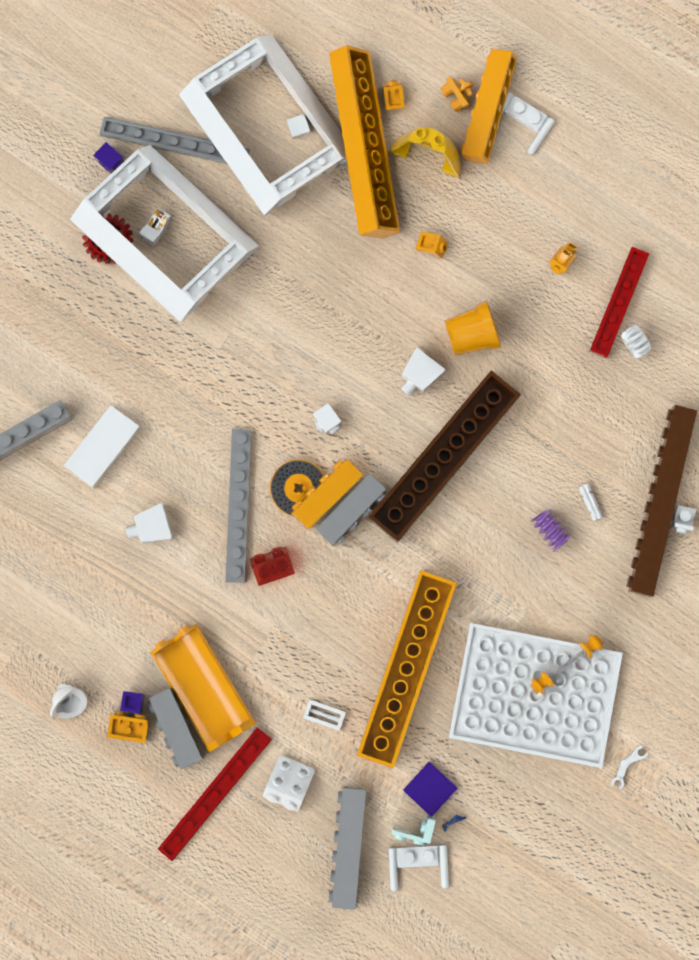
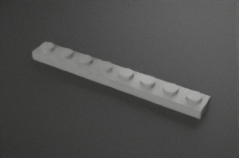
M232 429L225 582L245 583L251 430Z

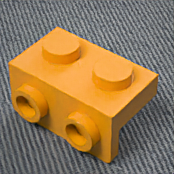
M115 711L114 714H109L110 721L107 737L146 743L150 720L145 719L146 715L134 714V717H128L126 712Z

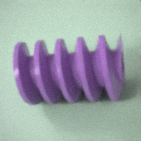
M549 509L540 513L530 522L537 521L534 528L541 527L538 533H546L543 540L550 539L551 541L548 546L555 545L553 552H555L568 542L571 535H563L566 528L559 529L561 522L554 523L557 517L556 515L549 516L552 512Z

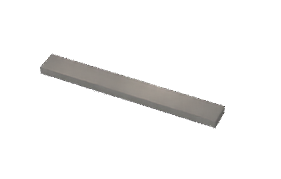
M109 117L103 118L100 136L143 146L151 145L156 149L227 164L211 140ZM244 148L250 154V149Z

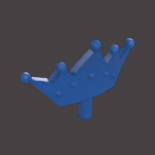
M456 814L449 822L442 825L444 832L447 831L449 825L464 820L466 817Z

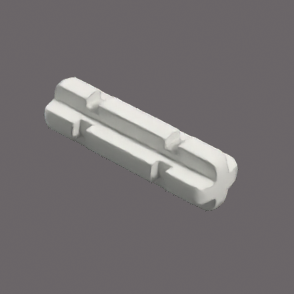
M589 484L581 486L579 490L581 495L584 496L583 499L588 511L592 513L590 514L592 520L601 519L603 515L598 510L599 506L593 493L591 494L590 492L592 490Z

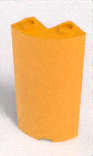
M197 624L192 627L186 625L178 630L179 634L167 642L163 639L156 643V648L150 654L210 753L256 725Z

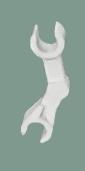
M643 746L636 747L629 757L620 761L617 775L611 780L612 787L615 780H620L621 785L619 789H622L624 787L623 777L628 766L635 761L647 757L648 753H645L643 756L638 755V750L643 748Z

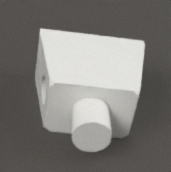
M416 348L402 373V378L407 382L401 390L408 396L415 389L423 393L445 373L446 369L419 348Z
M162 503L135 515L136 525L125 528L128 539L139 536L141 543L174 540L165 507Z

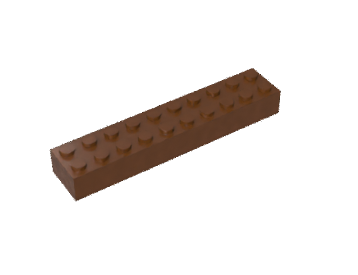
M491 370L368 516V520L398 543L518 400L521 394Z

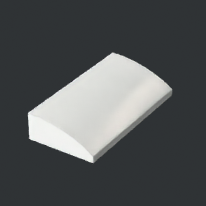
M110 405L64 466L95 489L140 431V426Z

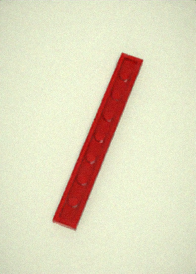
M258 727L253 731L159 846L158 850L169 860L173 861L270 743L272 739Z

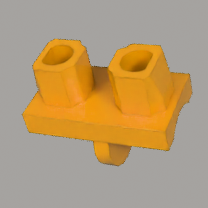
M451 76L446 78L447 83L440 90L446 98L453 93L457 96L456 99L450 102L453 110L458 112L463 108L469 109L472 107V104L464 94L466 92L468 97L473 95L470 90L473 87L472 81L466 83L462 78L458 81L461 85L460 87Z
M568 242L565 247L561 246L549 261L552 271L556 274L565 273L577 256L574 253L578 247L571 242Z

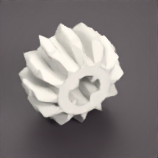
M638 326L629 327L621 334L625 346L634 358L643 357L651 350L647 337Z

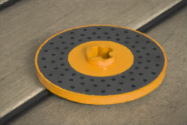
M291 460L282 464L274 472L270 482V495L273 503L283 513L293 516L291 514L293 511L291 507L299 499L303 501L307 497L305 493L312 486L316 488L321 483L319 479L324 474L315 464L306 460ZM295 484L303 485V487L301 488L303 490L302 493L294 492Z

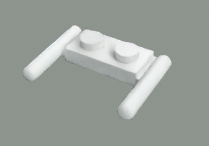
M508 92L503 112L530 130L538 133L528 148V153L533 155L555 121Z
M447 845L388 848L391 891H398L397 868L440 865L441 887L443 889L449 888Z

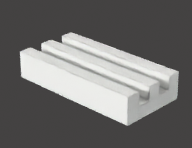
M309 699L303 718L340 731L346 712ZM311 705L338 713L341 716L338 718L312 709ZM311 712L337 721L338 725L308 716V714Z

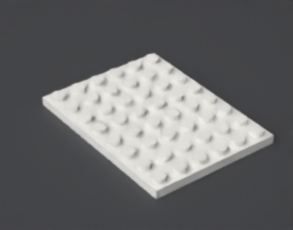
M470 623L448 738L602 768L623 653L605 649L599 651L596 649L592 652L593 657L591 659L584 653L551 678L555 686L553 688L547 686L544 689L545 694L541 695L540 693L536 694L530 687V684H532L531 679L537 680L540 678L542 670L548 676L582 651L579 644Z

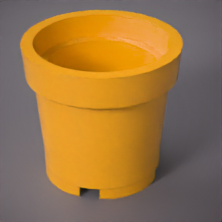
M487 300L477 304L476 308L445 320L455 356L488 348L491 350L502 348Z

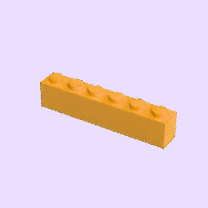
M491 49L490 54L486 58V69L481 76V87L476 94L475 108L471 111L472 119L466 129L467 137L461 147V155L469 162L489 163L517 58L512 51Z

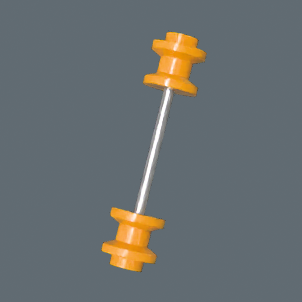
M590 634L589 641L586 643L579 642L578 644L582 651L549 676L542 670L540 678L537 680L532 678L530 687L536 694H545L544 689L547 686L552 688L555 686L551 678L584 653L591 659L593 657L592 652L596 649L599 651L603 650L601 646L603 642L598 635L593 636Z

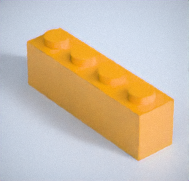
M340 459L333 466L334 470L330 474H324L319 479L321 483L316 488L312 486L305 493L307 497L303 501L299 499L291 507L293 509L291 514L305 529H310L363 476L348 459L344 461Z

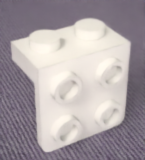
M279 756L262 797L272 803L281 804L288 810L298 812L314 775V769L285 756Z

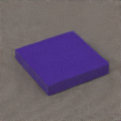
M428 762L403 791L432 817L458 788L435 766Z

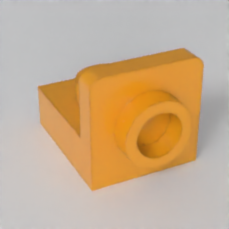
M397 80L387 81L386 85H382L385 109L405 108L402 84L397 83Z
M421 231L415 249L419 252L433 254L442 259L447 251L448 241L441 235Z

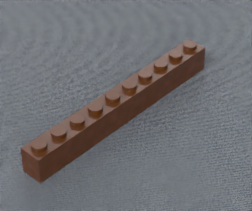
M674 405L667 411L666 420H668L667 428L664 427L661 438L664 439L663 446H659L657 457H660L659 463L655 464L653 470L655 480L654 483L651 482L648 491L651 497L650 501H646L644 512L647 514L645 520H642L640 525L642 535L641 539H637L635 546L638 552L637 556L632 559L631 568H633L632 576L629 575L626 587H629L628 592L654 597L697 410Z

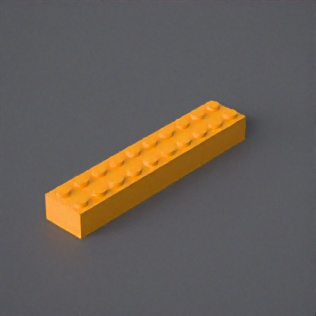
M345 45L329 52L342 128V138L345 146V156L348 164V174L352 187L351 192L355 205L354 210L358 223L357 228L360 236L383 239L400 233V226L370 51Z
M422 570L419 571L356 756L394 769L457 584L456 582Z

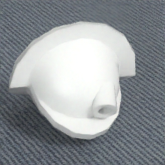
M60 684L52 697L50 717L54 719H69L80 715L85 710L88 702L85 693L76 687H72L70 684Z

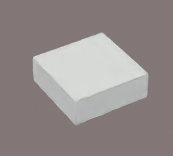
M304 114L286 120L292 139L310 133Z

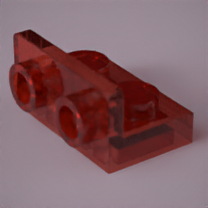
M277 547L269 553H259L250 559L258 586L295 574L286 547Z

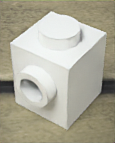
M329 403L313 413V417L316 420L314 425L320 433L324 431L326 435L328 433L332 435L340 429L339 426L342 422Z

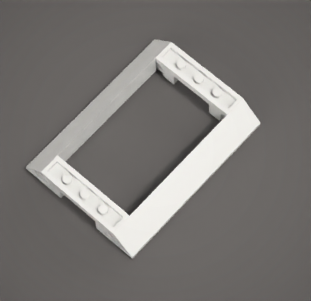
M272 35L257 37L194 77L179 94V97L264 216L296 196L297 190L321 174L325 173L328 175L347 162L342 132ZM266 59L328 145L270 184L208 98V96L212 97L221 91L220 85L248 67L251 71L254 70Z
M151 145L136 150L83 199L70 218L83 233L180 323L207 298L208 292L230 271L234 272L259 248L256 242ZM150 169L158 179L229 243L183 289L174 284L102 216L111 208V202L132 182H140Z

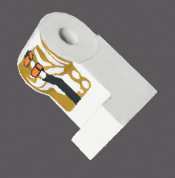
M158 208L146 226L139 232L140 237L156 246L171 222L172 215Z

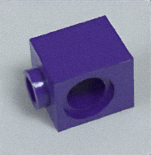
M107 142L93 155L95 160L110 174L125 162L123 156Z
M123 691L120 711L141 714L145 694Z

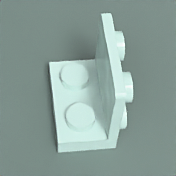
M427 816L426 820L422 819L420 833L422 835L394 827L391 829V834L394 835L395 839L406 841V838L412 839L414 844L425 846V843L430 844L436 820L430 816Z

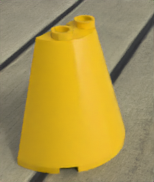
M418 128L410 130L397 138L390 147L388 153L404 159L407 158L412 143L440 152L445 157L441 172L457 178L460 176L461 158L456 145L448 136L435 129Z

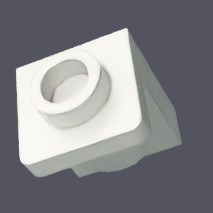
M677 505L672 528L676 529V532L680 534L692 532L694 530L693 523L696 509Z

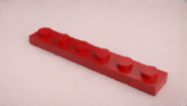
M631 247L589 352L607 359L649 253Z

